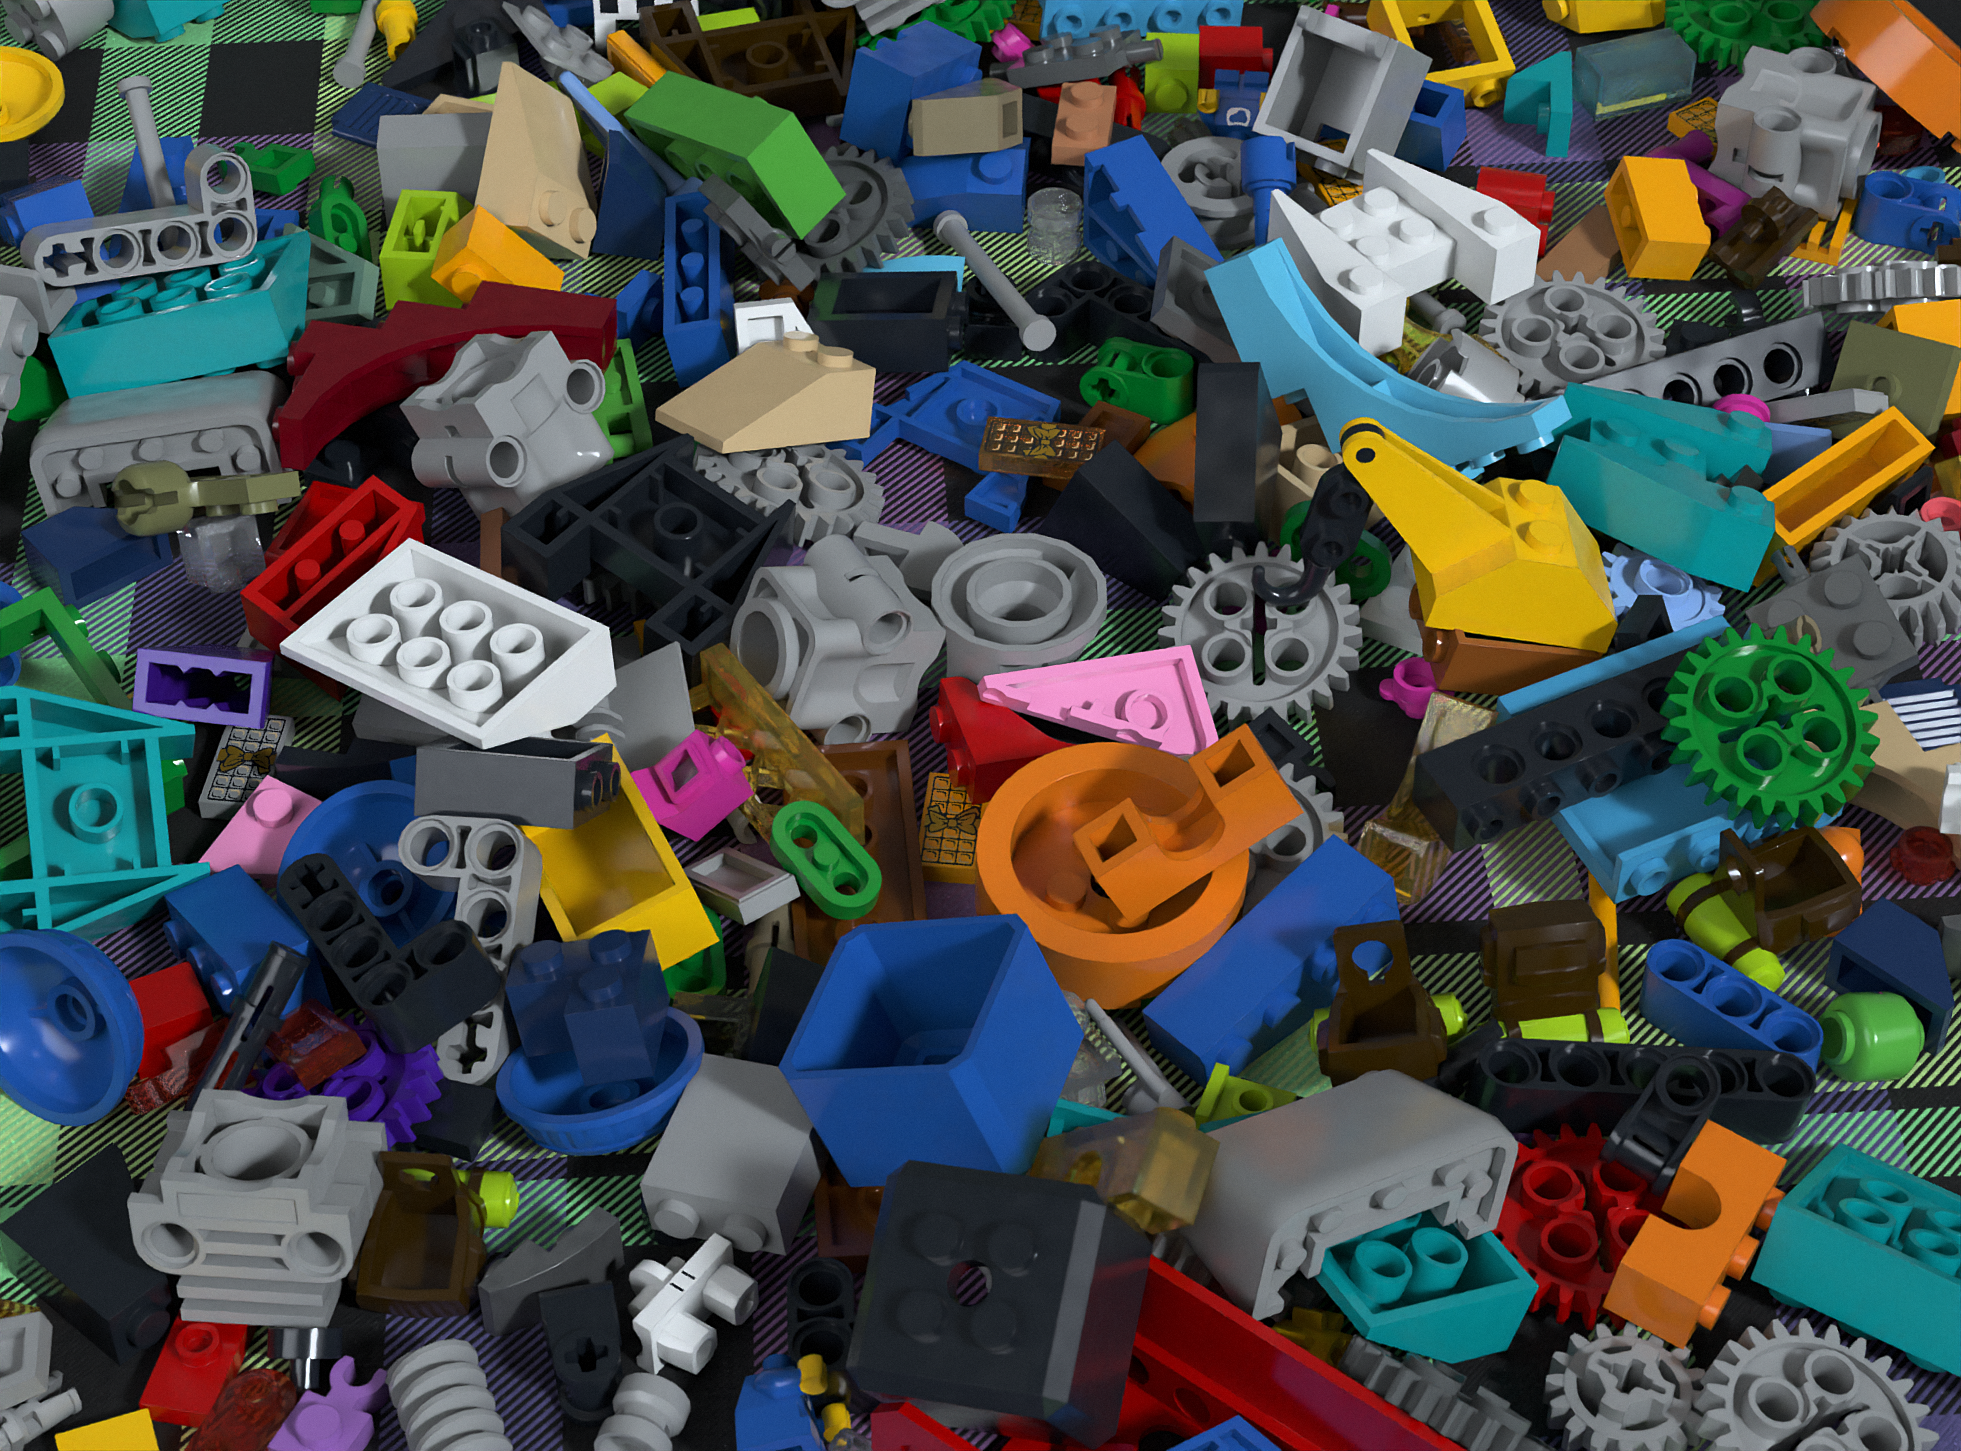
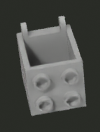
M1301 5L1252 131L1264 136H1282L1286 145L1289 142L1295 141L1297 161L1362 186L1367 150L1374 148L1394 157L1433 59L1384 34L1368 30L1320 12L1312 7ZM1324 124L1350 134L1343 154L1317 144Z

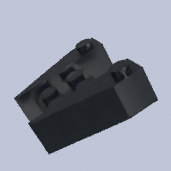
M686 433L543 492L502 525L500 533L501 577L538 596L555 603L594 569L602 565L662 605L663 607L644 623L643 657L675 641L680 643L690 704H692L730 671L727 664V651L730 645L733 622L739 608L745 602L757 569L760 567L787 565L793 553L796 503L788 499L771 515L765 517L693 470L694 437Z

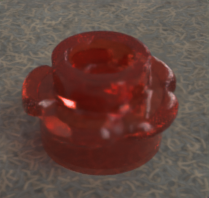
M1915 826L1907 829L1901 835L1898 847L1892 848L1890 851L1889 860L1892 868L1900 872L1902 877L1913 885L1930 886L1937 881L1944 882L1954 874L1956 864L1952 861L1954 854L1951 839L1934 827Z

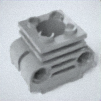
M202 1089L192 1111L170 1110L166 1118L168 1132L153 1161L154 1172H148L139 1193L131 1192L127 1201L133 1242L138 1255L148 1265L161 1272L181 1275L177 1284L178 1298H185L180 1308L181 1318L184 1321L292 1328H327L347 1275L358 1254L369 1225V1219L373 1215L384 1186L377 1161L380 1151H388L385 1123L349 1121L346 1097L308 1095L292 1100H268L250 1096L240 1091Z

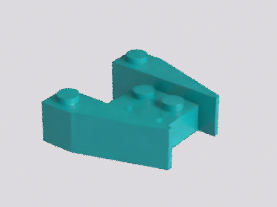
M1568 382L1563 396L1572 418L1552 430L1551 433L1554 441L1543 447L1557 452L1545 484L1560 487L1584 524L1688 574L1748 593L1775 531L1774 502L1768 501L1762 493L1750 487L1734 486L1731 489L1710 481L1720 473H1723L1729 479L1746 464L1762 477L1772 454V430L1767 428L1760 418L1744 411H1732L1729 414L1708 407Z
M16 685L0 686V774L22 773L32 879L0 882V933L14 929L32 931L38 929H57L77 935L91 943L168 910L164 895L210 876L209 862L182 865L171 864L161 760L193 758L195 726L193 724Z

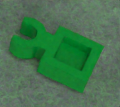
M237 142L233 145L236 155L240 156L249 167L252 189L264 191L271 196L285 195L294 191L298 187L299 182L317 170L311 150L274 143L269 144L262 150L255 149V146L249 142ZM217 161L216 164L220 177L225 179L228 168L226 161Z

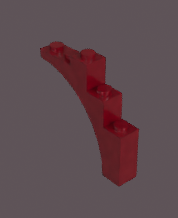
M482 280L471 301H464L461 309L397 300L386 321H379L376 329L311 320L300 340L293 341L290 346L287 370L290 376H295L289 399L284 406L277 407L273 417L272 436L275 442L280 443L281 467L305 471L321 449L349 425L385 405L411 396L419 387L439 381L450 369L456 353L476 334L496 333L503 337L519 339L526 337L530 332L552 331L569 360L588 359L601 369L604 376L617 350V299Z

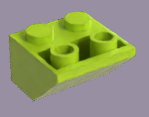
M401 190L379 255L386 311H390L397 300L461 309L463 302L430 277L443 234L474 209V205L459 193Z

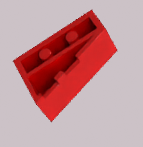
M372 475L239 592L250 635L269 650L276 651L277 656L338 702H341L349 687L348 685L281 654L280 643L408 538L424 544L418 507L376 476Z

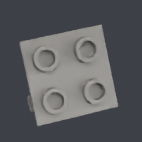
M505 1L502 4V7L539 52V61L542 67L567 97L569 96L559 78L564 71L572 72L586 89L612 75L614 71L613 65L590 48L593 44L592 39L580 29L570 24H567L562 29L554 25V22L546 14L532 6H527L525 10H522Z
M676 641L615 670L617 687L578 722L573 724L578 729L575 733V740L589 742L607 732L630 773L654 766L694 732L695 726L680 643Z

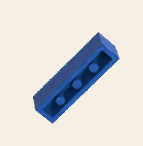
M700 191L665 197L663 335L680 388L694 385L736 357L733 303H735V241L728 234L726 235L705 214L703 209L710 202Z

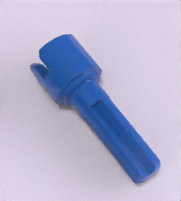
M1260 136L1250 138L1240 144L1241 188L1243 192L1253 198L1255 247L1267 243L1271 191L1279 189L1289 196L1297 188L1295 141L1289 142L1286 145L1282 136Z

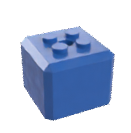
M1017 913L861 924L839 939L778 1068L850 1187L885 1186L887 1176L908 1160L1025 1176L1031 1168L1083 1040L1084 1033L1027 924Z

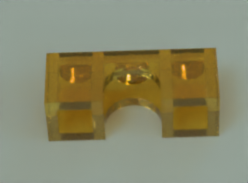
M1155 1107L1153 1111L1129 1117H1116L1110 1122L1091 1127H1077L1074 1131L1042 1139L1029 1176L1092 1185L1138 1223L1142 1229L1154 1234L1194 1225L1221 1142L1196 1129V1121L1188 1114L1170 1107Z

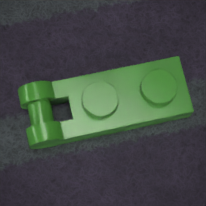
M630 338L617 340V350L604 374L606 388L604 399L598 409L591 412L615 451L614 456L604 466L613 464V459L630 457L653 447L650 425ZM628 430L631 431V433L617 434V435H609V433L616 434V433H622V432H625V431H628Z

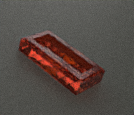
M311 998L286 1014L287 1020L281 1031H272L264 1046L267 1055L306 1091L368 1052L356 1031L316 998Z

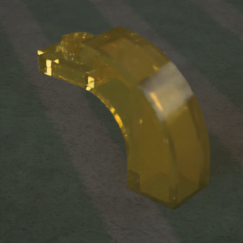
M1432 692L1402 783L1387 810L1379 818L1365 821L1356 850L1393 877L1397 902L1409 906L1421 901L1436 884L1453 854L1412 801L1416 756L1495 725L1499 714L1498 711L1441 692Z

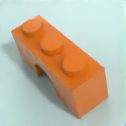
M1246 723L1188 759L1198 777V787L1191 800L1177 811L1162 816H1150L1142 813L1129 797L1071 834L1096 881L1129 923L1304 813L1277 767Z
M1708 1119L1679 1165L1661 1209L1663 1212L1686 1223L1693 1230L1676 1227L1650 1213L1621 1260L1603 1307L1684 1350L1698 1324L1711 1330L1731 1293L1730 1289L1721 1284L1727 1275L1740 1281L1760 1242L1750 1237V1234L1755 1226L1768 1232L1778 1203L1787 1195V1193L1776 1188L1787 1160Z

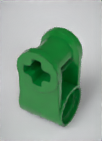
M1113 337L1102 344L1098 350L1097 365L1089 368L1080 380L1079 388L1081 395L1092 407L1100 400L1149 417L1151 422L1159 425H1171L1192 414L1195 409L1194 361L1191 355L1178 348H1163L1134 342L1124 337ZM1116 353H1120L1116 361L1112 360ZM1112 389L1116 390L1112 397H1108Z

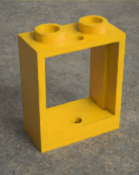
M1371 0L1366 15L1370 30L1398 40L1413 49L1414 46L1406 28L1462 18L1481 64L1428 73L1425 79L1464 90L1465 107H1488L1505 99L1507 81L1514 75L1516 68L1487 0Z

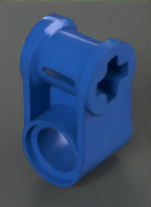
M1893 171L1873 172L1864 180L1853 223L1854 231L1860 238L1873 244H1888L1934 255L1937 245H1949L1950 238H1961V225L1959 223L1961 221V191L1947 183L1915 179ZM1942 198L1946 199L1944 211L1939 210ZM1933 227L1938 228L1936 240L1931 239Z

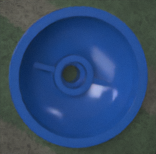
M394 780L368 781L350 786L323 801L297 828L289 841L280 864L276 888L277 904L307 935L308 933L280 894L278 885L280 877L286 868L296 860L314 853L327 854L334 860L398 950L431 927L447 921V916L454 910L457 904L458 892H445L433 889L405 867L399 857L398 842L402 831L410 822L421 817L414 816L415 786ZM449 840L441 841L430 849L426 858L427 867L435 866L446 858L450 849ZM404 888L400 898L391 905L394 893ZM313 942L319 965L333 971Z
M14 929L0 933V1087L21 1107L35 1116L54 1124L84 1126L100 1120L112 1112L122 1101L129 1083L136 1075L142 1060L144 1024L138 1001L130 984L116 964L103 951L77 935L57 929H38L34 931Z
M668 1007L654 1076L585 1086L574 1050L526 1057L523 1045L521 1044L502 1065L496 1080V1092L499 1103L506 1115L522 1125L525 1134L543 1148L555 1153L573 1156L611 1153L640 1144L666 1130L686 1085L701 1066L703 1053H705V1044L701 1030L695 1020L685 1012Z

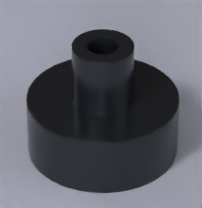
M268 1327L267 1358L290 1359L289 1388H319L320 1359L342 1358L343 1327Z

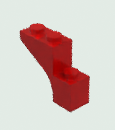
M948 677L940 679L938 705L931 706L929 712L931 733L935 743H944L947 750V768L953 787L965 786L972 805L990 802L996 791L1008 778L1033 760L1062 748L1076 745L1047 736L1008 707L981 701L977 685L967 678Z

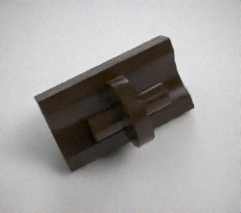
M1773 186L1762 198L1753 197L1742 206V217L1709 248V259L1726 270L1728 280L1744 290H1754L1765 280V274L1784 256L1788 257L1801 245V239L1818 224V212L1812 208L1802 207L1794 203L1781 189Z

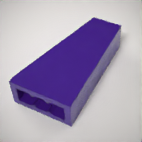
M219 644L138 648L132 711L162 718L263 729L270 714L276 651ZM250 674L251 682L248 688L245 690L239 689L234 680L235 675Z

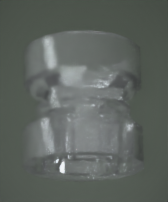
M1046 188L1032 194L1028 199V222L1031 228L1027 233V252L1030 257L1039 263L1047 265H1062L1077 259L1081 253L1082 232L1078 228L1082 222L1081 198L1071 190L1063 188Z

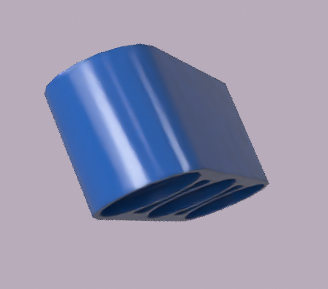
M1679 939L1662 940L1650 948L1646 957L1639 997V1010L1650 1024L1687 1047L1790 1053L1803 1059L1812 1068L1814 1074H1816L1823 1043V1030L1819 1022L1811 1015L1693 943Z

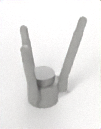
M1087 999L1084 1002V1009L1139 1078L1127 1089L1122 1098V1106L1126 1109V1116L1160 1124L1157 1140L1166 1147L1170 1146L1173 1138L1179 1139L1192 1124L1195 1117V1108L1172 1087L1124 1020L1119 1017L1112 1020L1094 999ZM1063 1087L1059 1096L1061 1099L1107 1110Z

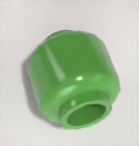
M1849 992L1837 996L1818 1019L1823 1030L1820 1058L1838 1078L1848 1082H1889L1904 1078L1915 1066L1919 1053L1924 1046V1028L1921 1021L1917 1018L1913 1007L1903 996L1892 992Z

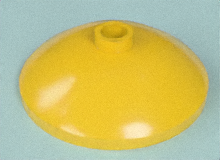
M0 46V142L20 141L40 131L58 113L65 98L64 82L57 66L46 57L22 48Z

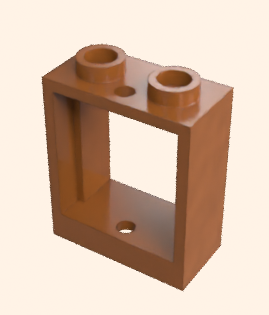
M1417 583L1414 584L1411 590L1409 614L1413 620H1416L1423 641V658L1426 662L1430 663L1437 688L1440 690L1503 696L1592 663L1600 658L1597 651L1536 642L1533 645L1467 638L1464 631L1460 629L1447 630L1426 627Z

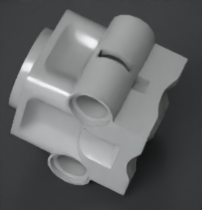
M1752 46L1743 60L1742 71L1744 76L1737 83L1727 87L1718 102L1714 125L1718 139L1716 157L1707 171L1739 188L1751 197L1762 198L1773 186H1776L1794 203L1802 207L1812 208L1818 212L1819 218L1834 221L1846 198L1855 200L1859 196L1874 159L1882 125V113L1874 111L1878 86L1835 74L1837 63L1835 57L1828 51L1820 48L1800 47L1792 50L1787 55Z
M552 331L530 332L526 337L519 339L503 337L496 333L476 334L456 353L450 369L443 378L433 384L419 387L400 405L401 410L420 438L412 453V469L416 478L423 485L430 488H459L480 521L481 514L502 506L511 519L543 492L601 469L615 453L591 413L598 409L606 391L605 378L601 369L588 359L569 360Z
M832 534L818 540L808 550L804 557L803 566H774L757 569L745 602L739 608L733 622L730 645L727 651V664L742 691L751 699L775 731L809 730L820 745L868 742L872 734L907 732L918 707L917 691L920 680L927 668L938 657L946 637V630L933 610L921 603L910 592L905 584L903 574L888 555L864 556L846 535Z

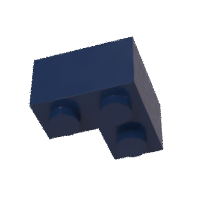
M619 929L608 930L590 939L564 943L554 940H543L533 943L525 949L515 950L505 989L526 1057L574 1050L585 1086L654 1076L670 997L650 929L628 933Z

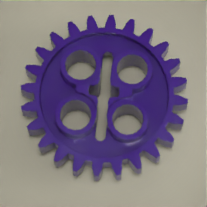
M353 1013L348 1014L340 1029L334 1031L340 1033V1036L343 1035L347 1038V1042L360 1052L359 1056H357L358 1053L356 1051H352L353 1049L350 1046H347L345 1050L343 1049L339 1055L337 1053L339 1049L331 1051L338 1058L347 1053L348 1049H350L349 1052L351 1053L345 1057V1060L341 1058V1061L346 1064L331 1073L338 1066V1063L340 1066L342 1063L337 1061L331 1053H325L324 1056L319 1058V1061L316 1059L315 1062L320 1064L323 1069L326 1068L325 1071L331 1074L326 1076L327 1074L321 1071V1068L315 1067L316 1064L314 1062L313 1071L310 1069L312 1066H309L301 1072L304 1074L306 1073L305 1071L310 1069L311 1072L308 1076L306 1074L304 1076L311 1083H315L316 1080L318 1081L322 1074H324L323 1077L325 1078L311 1085L299 1073L294 1075L288 1069L291 1066L286 1062L296 1054V1051H298L300 1056L305 1055L304 1053H301L297 1048L291 1054L288 1053L287 1058L286 1052L282 1054L280 1051L279 1054L286 1059L284 1060L277 1054L279 1050H275L271 1054L276 1064L270 1069H254L250 1074L257 1084L254 1087L244 1088L240 1091L250 1096L268 1100H292L308 1095L346 1097L349 1121L385 1123L388 1151H392L391 1147L396 1142H414L416 1136L410 1128L412 1123H420L431 1119L432 1114L425 1104L441 1098V1092L435 1083L444 1078V1073L437 1064L440 1058L431 1043L413 1053H393L383 1043L367 1018L360 1024ZM326 1021V1022H323V1023L327 1024V1025L332 1029V1027L330 1026V1024H329L327 1021ZM324 1024L321 1025L319 1029L320 1032L322 1030V1027H324V1029L327 1028ZM326 1029V1031H323L322 1034L319 1032V1038L316 1037V1039L321 1040L323 1036L325 1037L327 1031H329V1034L332 1031L330 1029ZM303 1034L297 1035L295 1040L303 1036ZM306 1036L299 1040L298 1043L295 1041V1044L300 1046L301 1050H305L306 1047L308 1048L312 1044V1041L314 1042L313 1047H310L308 1052L307 1050L304 1051L306 1054L314 1052L317 1046L319 1048L322 1047L319 1043H316V1040L312 1039L308 1043L306 1042L303 1046L304 1048H302L300 1043H304L307 1039ZM327 1038L324 1040V1043L322 1040L320 1041L323 1045L327 1044ZM355 1053V1056L357 1057L348 1062L347 1060L353 1057V1054ZM329 1055L331 1059L325 1062L323 1066L321 1061ZM318 1069V1072H320V1074H317V1076L313 1079L314 1081H312V1078L310 1076L313 1074L315 1075Z

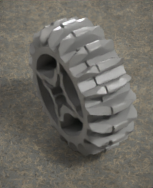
M1891 505L1886 514L1877 515L1866 507L1860 520L1844 514L1838 528L1826 527L1825 533L1821 537V542L1814 544V549L1810 553L1809 568H1807L1809 574L1823 571L1856 553L1859 554L1917 652L1922 646V641L1939 647L1945 634L1956 635L1958 628L1961 626V541L1959 531L1943 532L1944 528L1942 527L1940 517L1925 522L1921 520L1918 509L1909 516L1898 515L1893 505Z

